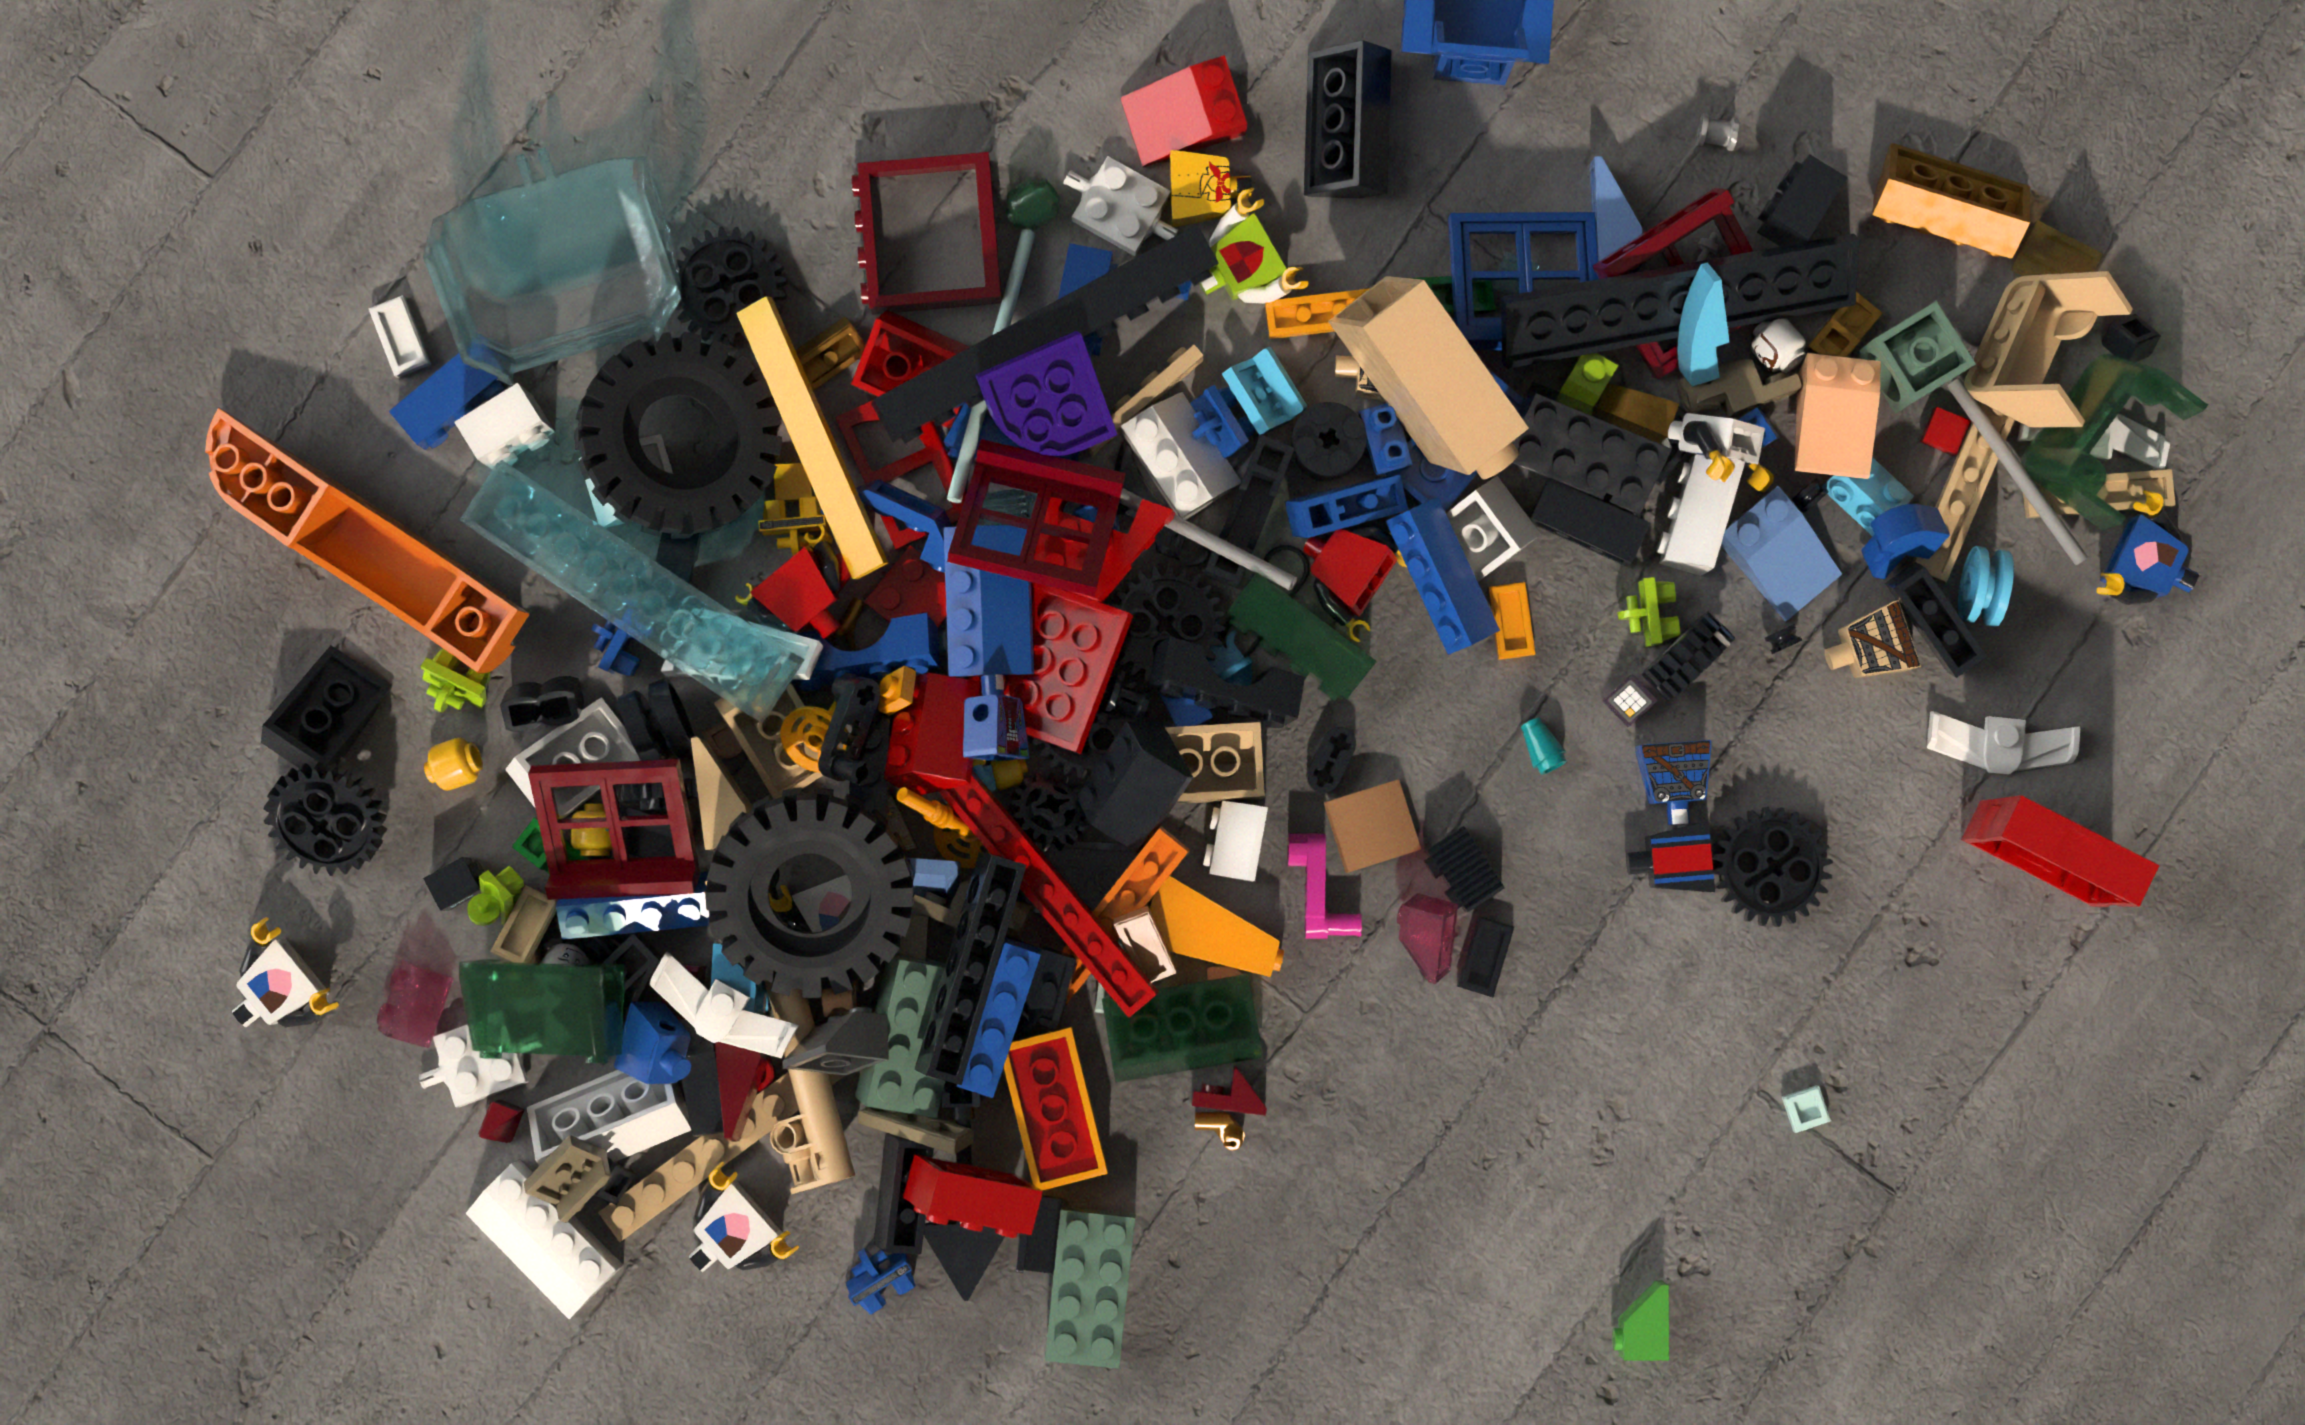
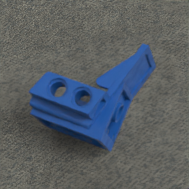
M1404 0L1400 53H1421L1435 56L1434 80L1505 85L1515 62L1549 64L1554 0Z

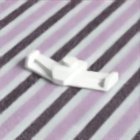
M2090 401L2087 404H2074L2085 420L2083 427H2028L2020 423L2017 442L2074 439L2071 453L2109 460L2114 449L2153 468V470H2164L2166 467L2170 448L2169 439L2117 413L2110 404Z
M1930 711L1927 748L1986 769L1988 773L2009 775L2015 771L2072 764L2079 752L2080 726L2025 734L2026 720L1988 716L1985 717L1984 729L1938 712Z
M669 952L664 954L651 977L650 986L695 1027L698 1035L713 1043L722 1042L782 1058L800 1026L795 1023L743 1010L750 999L749 996L718 979H715L710 990H708Z

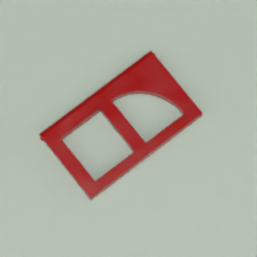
M872 401L835 417L865 484L877 479L888 483L933 463L948 495L955 467L933 421L921 427L924 434L918 437L925 448L872 472L852 427L864 423L881 422L871 404ZM965 490L961 503L951 502L953 507L945 510L952 525L959 520L967 494ZM880 515L896 550L929 535L926 531L919 532L909 527L899 531L893 516Z

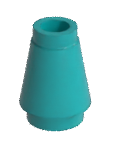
M1540 717L1532 719L1520 727L1523 731L1533 768H1538L1541 775L1549 773L1567 762L1564 756L1566 750L1542 722Z

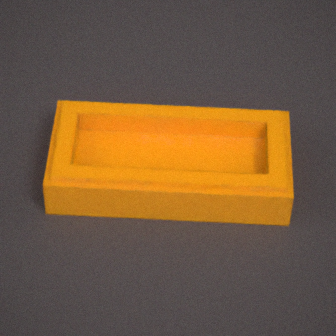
M1521 582L1488 587L1490 609L1500 631L1494 633L1498 660L1535 655L1526 583Z

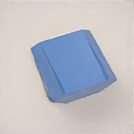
M907 858V860L910 859L913 873V896L916 894L925 897L926 892L929 891L947 899V903L953 899L960 885L961 862Z

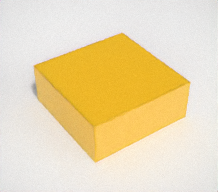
M802 463L774 464L777 466L774 474L775 500L798 502L799 498L813 497V488Z

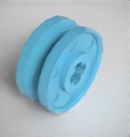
M1974 546L1970 550L1963 567L1958 592V615L1964 623H1974L1980 613L1982 614V621L1985 626L1997 627L2004 619L2011 597L2014 578V562L2010 551L2000 549L1995 552L1990 561L1989 551L1986 547Z

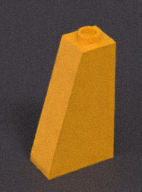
M1169 876L1153 896L1150 911L1170 952L1271 977L1273 970L1280 971L1285 950L1278 948L1279 940L1180 881Z

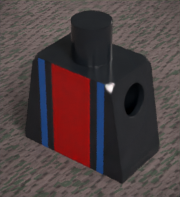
M1709 821L1645 836L1646 851L1626 853L1628 875L1648 873L1650 888L1715 892Z

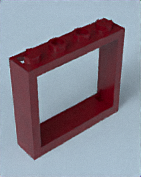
M989 152L857 163L858 175H852V189L854 197L860 196L861 210L855 211V226L857 233L863 232L864 246L858 247V262L860 269L866 268L867 278L866 283L860 284L863 305L869 304L872 315L882 314L887 310L897 313L1001 304L1002 291ZM975 169L985 287L880 296L871 178Z

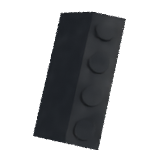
M1361 40L1308 52L1304 196L1360 199L1387 194L1391 49Z

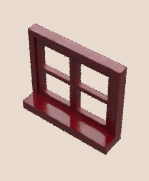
M1714 188L1592 267L1598 278L1603 279L1628 274L1662 253L1669 267L1684 264L1674 244L1712 220L1731 253L1728 256L1753 252V249L1730 208V205L1735 203L1730 192L1727 189ZM1741 326L1728 328V334L1734 332ZM1658 342L1636 345L1653 378L1660 379L1679 367L1678 343L1664 352L1661 350Z
M981 439L977 450L975 468L950 545L947 562L1095 597L1126 473L1056 456L1042 455L1038 452ZM990 482L1038 493L1031 519L983 508ZM1051 497L1097 507L1098 512L1092 534L1044 523ZM979 518L1027 529L1020 556L972 545ZM1040 533L1089 544L1082 571L1034 560Z
M679 759L531 766L528 776L550 874L545 885L547 900L694 894L701 872ZM662 782L668 814L621 816L615 784ZM600 785L606 817L559 818L553 787ZM670 825L676 856L630 858L624 827ZM608 827L614 859L568 860L562 829Z

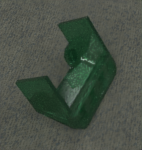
M2111 354L2100 355L2087 365L2067 393L2085 420L2083 427H2042L2024 451L2021 464L2034 481L2102 531L2122 524L2126 517L2097 496V493L2105 483L2106 471L2103 464L2089 453L2129 398L2133 397L2139 403L2146 406L2162 404L2182 420L2203 412L2208 404L2160 369Z

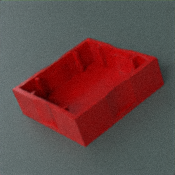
M2022 795L1981 800L1961 839L2092 907H2109L2110 905L2140 907L2160 866Z

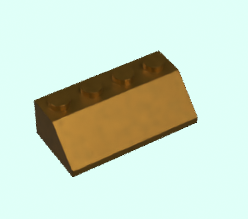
M1891 142L1875 191L1872 215L1879 217L1887 223H1899L1912 227L1922 234H1934L1947 238L1957 245H1969L1982 249L1992 256H2004L2013 259L2030 224V186Z

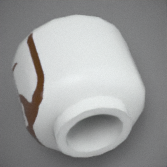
M1787 319L1761 322L1752 333L1755 338L1751 344V351L1770 372H1790L1800 364L1806 355L1804 352L1806 346L1804 337Z

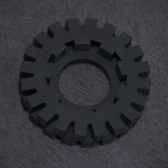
M671 332L653 334L648 341L642 342L641 339H638L624 346L621 352L616 356L613 355L600 368L595 378H593L586 389L585 396L580 402L576 415V420L579 421L578 427L574 431L575 450H580L582 458L578 464L584 480L591 479L595 486L591 492L602 506L609 503L616 509L613 516L628 526L632 521L642 525L641 532L657 537L662 532L671 533V539L690 538L695 533H701L704 536L720 530L728 523L731 524L762 496L763 490L771 483L776 472L775 460L781 455L782 436H777V428L782 424L778 407L770 406L768 399L772 394L765 379L757 381L753 377L751 372L756 367L743 355L738 360L728 354L731 349L730 346L716 339L710 345L701 342L702 335L683 332L679 338H672ZM668 396H685L700 402L711 412L719 430L717 452L706 467L695 473L678 475L663 471L647 458L641 447L639 425L644 412L651 404Z
M802 787L783 790L782 797L773 800L771 795L753 803L752 810L747 814L742 811L730 824L727 834L721 836L714 851L707 876L705 910L710 913L708 925L714 940L720 939L723 943L722 954L732 966L739 962L744 967L743 976L757 985L763 979L772 983L771 991L787 996L790 995L792 988L801 989L803 998L822 997V989L832 988L834 994L837 995L852 990L853 981L859 978L864 983L880 972V964L884 960L889 963L900 949V939L902 936L906 937L911 921L914 893L913 873L910 859L907 860L905 855L906 847L897 832L892 833L889 830V821L876 809L870 813L863 808L864 801L849 794H846L844 799L833 796L834 789L815 787L814 794H803ZM802 854L822 855L836 862L847 874L852 888L851 904L845 916L833 927L814 933L801 932L786 926L774 914L768 897L769 883L777 868L792 857Z

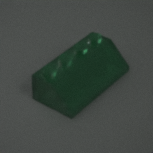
M1257 572L1226 613L1231 617L1228 623L1245 636L1250 631L1260 638L1261 641L1258 645L1275 658L1280 653L1291 661L1288 665L1290 670L1304 676L1305 679L1308 675L1320 683L1317 689L1333 701H1336L1338 697L1343 701L1346 700L1377 662Z
M1248 974L1157 989L1159 993L1131 1017H1128L1112 997L1102 998L1116 1083L1262 1058L1261 1040Z

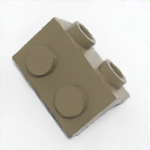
M569 1135L524 1181L525 1193L556 1205L558 1220L566 1223L608 1182L611 1174L606 1150Z

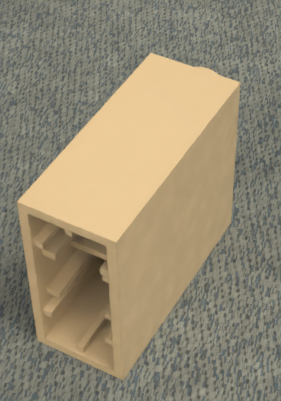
M1386 276L1328 321L1388 406L1394 408L1396 417L1430 463L1467 475L1476 470L1482 479H1487L1504 470L1518 457L1519 451L1512 441L1528 430L1529 427L1425 280Z

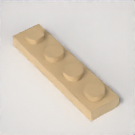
M1195 345L1191 346L1188 350L1184 347L1178 349L1167 360L1170 365L1160 374L1156 370L1150 373L1139 384L1142 389L1131 398L1127 394L1112 407L1115 413L1111 415L1118 435L1121 433V425L1155 404L1203 362L1204 355ZM1115 437L1087 448V450L1094 456Z
M2172 469L2033 480L2058 516L2135 510L2133 505L2136 501L2144 504L2146 502V495L2143 493V490L2161 494L2163 497V508L2176 505ZM2023 493L2025 518L2040 517Z

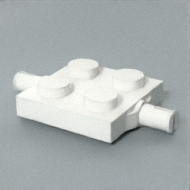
M1109 156L1105 159L1098 173L1091 177L1090 180L1078 175L1073 170L1069 171L1068 176L1064 180V184L1082 193L1081 202L1072 215V222L1134 256L1143 241L1150 237L1152 233L1165 240H1169L1175 237L1179 229L1160 220L1161 211L1169 199L1171 191Z
M503 1011L434 1036L433 1040L439 1056V1067L419 1074V1080H425L420 1082L421 1086L425 1089L444 1081L449 1087L455 1107L459 1108L528 1083L529 1081L523 1066V1052L543 1046V1039H538L542 1036L539 1031L518 1038L511 1029L506 1012Z

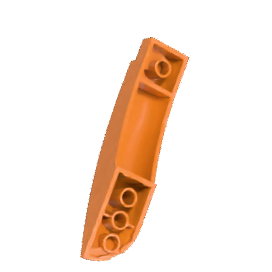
M220 408L217 409L207 433L205 452L209 454L211 472L208 474L216 491L227 504L287 547L294 549L402 619L477 673H488L508 658L515 649L511 642L530 615L528 612L507 598L508 596L356 493Z

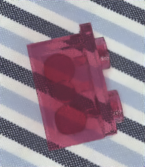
M402 960L400 968H396L392 973L389 985L392 990L388 1001L383 1003L377 1015L378 1030L389 1038L429 1048L454 978L450 975L422 968Z

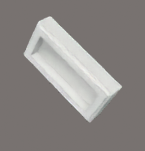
M403 295L369 308L395 377L399 378L431 365L414 318Z

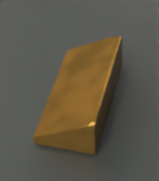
M843 317L795 351L814 391L859 360L866 345L849 320Z

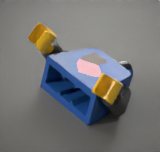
M2143 490V493L2146 495L2145 504L2136 501L2133 505L2135 510L2144 512L2145 516L2140 514L2128 520L2104 572L2101 573L2100 581L2106 583V587L2097 588L2098 594L2110 595L2125 605L2150 603L2155 598L2167 595L2172 586L2189 593L2194 588L2199 577V573L2182 565L2189 552V548L2182 543L2181 534L2163 509V497L2159 493Z

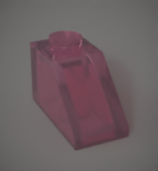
M1417 893L1399 908L1397 914V924L1400 925L1399 940L1427 981L1436 984L1451 970L1458 904Z

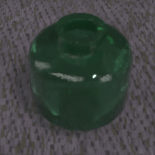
M1030 176L1008 192L1006 200L1009 208L1005 213L1017 228L1023 225L1025 228L1035 231L1058 214V202L1061 198L1045 177L1038 179L1035 176Z

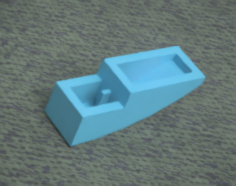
M1708 262L1700 265L1684 303L1679 325L1677 348L1679 370L1692 387L1720 378L1716 347L1729 343L1722 280Z

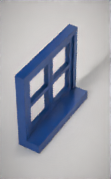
M1595 212L1450 213L1448 217L1454 323L1473 350H1502L1501 318H1474L1472 281L1518 280L1520 294L1533 291V280H1579V283L1599 279L1592 267L1598 262ZM1469 234H1515L1518 271H1471ZM1530 234H1575L1578 270L1532 271Z

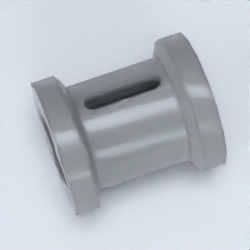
M1702 113L1697 128L1696 146L1702 147L1706 143L1726 146L1728 151H1733L1738 137L1739 119L1732 118L1731 121L1709 118L1708 114Z

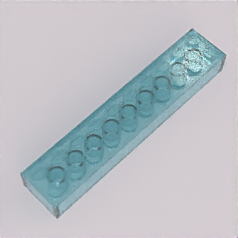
M503 460L495 465L459 519V521L759 721L764 722L805 660Z

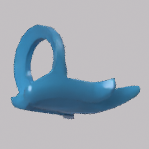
M1236 630L1227 635V649L1223 645L1222 647L1211 646L1210 650L1215 654L1216 659L1214 661L1207 658L1212 670L1224 681L1233 685L1247 686L1251 684V665L1253 660L1250 657L1244 658L1235 646L1234 636Z

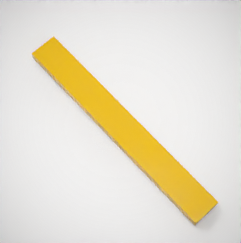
M766 296L736 314L852 579H859L888 564V561L772 297Z

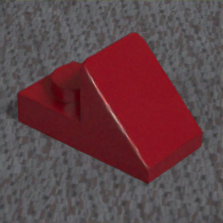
M1235 1065L1233 1066L1230 1094L1223 1093L1224 1086L1202 1083L1201 1090L1193 1089L1192 1106L1266 1116V1106Z

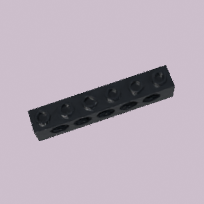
M978 853L914 1070L926 1076L962 1085L1026 869L1025 864L988 853Z

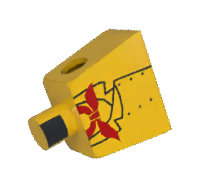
M1170 150L1172 227L1220 219L1231 209L1230 198H1238L1242 191L1252 188L1251 176H1230L1229 158ZM1252 192L1249 194L1248 198H1252Z

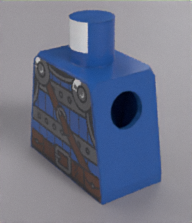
M1711 740L1636 746L1635 753L1649 805L1666 803L1668 825L1690 824L1689 802L1703 801L1707 797Z

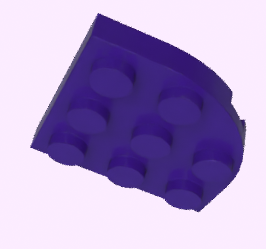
M1078 331L975 374L987 408L996 425L1008 438L1028 450L1048 456L1069 455L1118 435L1083 337Z

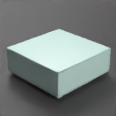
M1818 1085L1782 1096L1793 1132L1798 1133L1831 1121Z

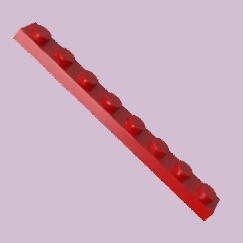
M973 770L970 784L938 791L990 854L1026 865L1020 886L1022 892L1128 1017H1131L1159 993L1147 976Z

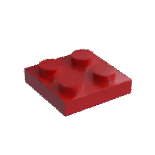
M910 545L864 602L889 623L891 618L928 613L939 629L947 619L945 573L933 569L929 562L920 559L921 553Z

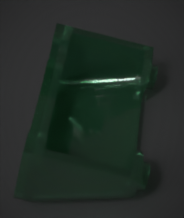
M501 959L460 961L459 982L472 1051H479V1058L500 1059L502 1058V1053L586 1056V1063H608L609 1056L622 1054L625 964L605 963L601 966L589 964L522 963L501 961Z

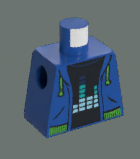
M1003 675L981 676L982 696L969 697L964 702L963 757L994 762L1029 758L1021 699L1004 695Z

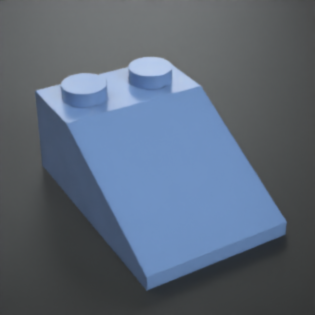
M1779 486L1769 491L1725 529L1721 547L1785 622L1842 575L1803 514Z

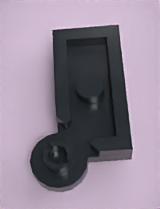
M1045 946L1041 948V956L1029 989L1027 1002L1024 1004L1016 1028L1017 1031H1030L1036 1026L1037 1022L1042 1026L1055 1030L1060 1027L1079 959L1077 956Z

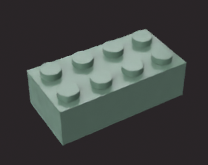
M898 953L894 955L889 963L886 961L874 1013L887 1015L889 1059L861 1070L855 1097L865 1106L937 1118L945 1081L926 1076L914 1069L946 962L930 959L924 960Z
M1069 1206L1061 1207L1045 1361L1120 1368L1135 1213Z

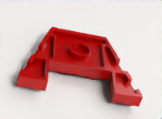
M1051 497L1044 523L1092 534L1094 522L1063 512L1067 500ZM1142 499L1129 532L1126 534L1112 529L1095 597L1072 591L1068 592L1103 603L1131 570V564L1144 549L1147 550L1156 540L1154 537L1165 524L1169 525L1174 519L1176 513L1173 509ZM1040 533L1033 559L1082 571L1089 544Z

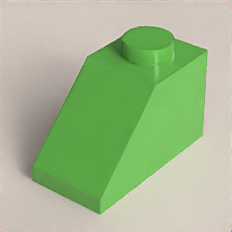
M1655 1280L1618 1318V1328H1613V1350H1619V1356L1624 1361H1669V1285L1663 1280Z

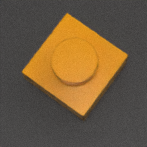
M904 665L882 678L879 685L880 699L878 711L890 716L912 704L916 677L915 670Z

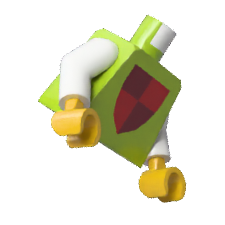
M1255 188L1246 189L1239 194L1238 203L1234 204L1220 219L1209 240L1210 248L1219 264L1210 270L1213 277L1199 284L1205 295L1224 286L1232 300L1240 298L1245 303L1265 304V302H1273L1290 293L1291 289H1305L1308 286V281L1295 282L1296 273L1304 268L1290 267L1287 269L1255 213L1249 216V212L1261 208L1264 204L1263 198L1256 201L1254 205L1250 204L1248 196Z

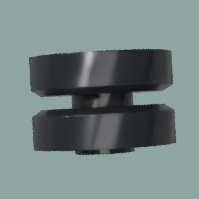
M665 677L649 684L648 698L650 705L644 695L637 690L618 696V706L626 732L641 761L669 759L667 745L673 755L680 759L693 754L691 738H695V734L681 699L669 678Z

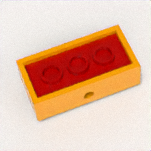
M1069 1026L1012 1041L1004 1064V1070L1033 1185L1040 1190H1046L1108 1174V1167L1073 1027Z

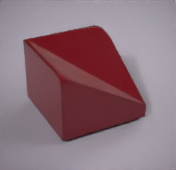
M501 1099L490 1102L478 1132L479 1137L504 1143L512 1142L525 1109Z

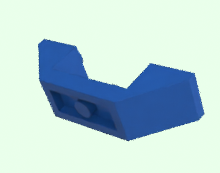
M879 479L856 487L865 511H867L868 506H871L872 510L877 514L898 518L904 521L906 526L912 530L928 532L929 535L920 559L929 562L933 569L945 572L944 527H952L945 509Z

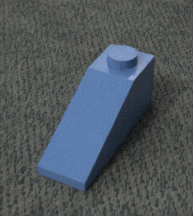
M1595 156L1589 166L1592 212H1595L1599 262L1642 234V226L1603 157ZM1639 266L1633 271H1638L1641 268V266Z

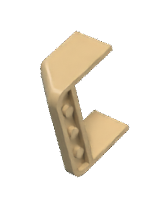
M2109 271L2021 276L2013 280L2005 288L1974 357L1976 365L1969 369L1965 377V388L1975 400L2028 427H2083L2084 418L2061 385L2043 384V381L2061 340H2072L2085 336L2093 327L2097 316L2130 315L2133 308Z

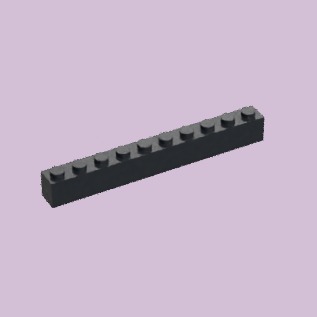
M1197 224L880 395L871 404L892 442L894 443L902 439L904 444L923 435L924 432L921 427L934 421L939 426L956 417L954 409L967 403L969 408H973L985 401L975 374L1075 331L1080 332L1083 339L1096 333L1099 339L1116 330L1118 327L1115 322L1125 316H1128L1129 320L1132 321L1150 311L1147 307L1149 303L1160 299L1161 303L1164 304L1180 295L1179 287L1191 281L1195 287L1213 277L1210 270L1217 266L1219 262Z

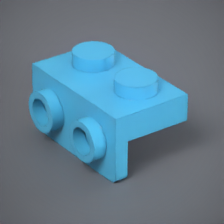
M1271 347L1263 349L1253 358L1231 366L1222 373L1231 392L1236 396L1250 423L1255 427L1259 435H1264L1286 425L1307 409V404Z
M1873 457L1868 479L1833 475L1822 486V489L1826 488L1829 491L1827 494L1871 536L1875 533L1870 523L1877 516L1891 508L1908 504L1914 497Z

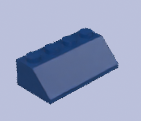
M977 525L972 545L1020 556L1027 529L1010 525ZM944 527L949 677L1034 674L1031 582L947 562L948 552L956 527Z

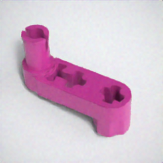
M1288 833V866L1305 867V939H1328V935L1361 937V913H1328V909H1325L1326 835L1318 833Z

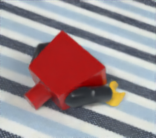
M823 525L819 526L822 532L818 539L814 540L809 533L805 534V539L814 548V551L810 546L802 548L757 587L746 583L745 585L750 590L746 599L738 594L735 596L736 601L746 606L760 624L783 632L791 630L798 632L811 623L823 639L827 638L841 626L828 610L840 598L837 592L841 587L838 560L831 545L833 539Z
M1377 526L1352 527L1348 531L1343 529L1335 530L1328 542L1319 536L1310 537L1305 543L1303 550L1306 555L1315 559L1309 571L1316 578L1313 588L1322 609L1340 626H1347V635L1356 642L1361 641L1353 635V628L1357 624H1362L1370 632V626L1363 620L1354 619V614L1360 617L1396 562L1402 567H1407L1393 536Z

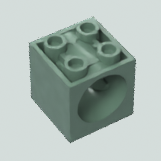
M1937 301L1879 335L1857 352L1860 359L1881 361L1880 391L1895 414L1976 365Z

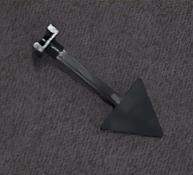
M945 1081L942 1091V1108H952V1118L956 1119V1124L971 1129V1119L975 1118V1107H980L983 1095L957 1086L954 1087V1083ZM972 1144L956 1153V1162L972 1165ZM960 1221L948 1223V1225L925 1223L924 1237L962 1299L968 1301L1005 1236L995 1233L996 1228L984 1226L982 1232L969 1230L961 1227Z

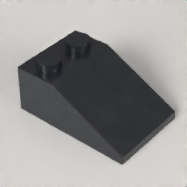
M330 645L263 724L261 743L299 769L303 763H307L313 770L318 761H321L325 770L329 771L334 763L338 765L346 756L392 689V686Z

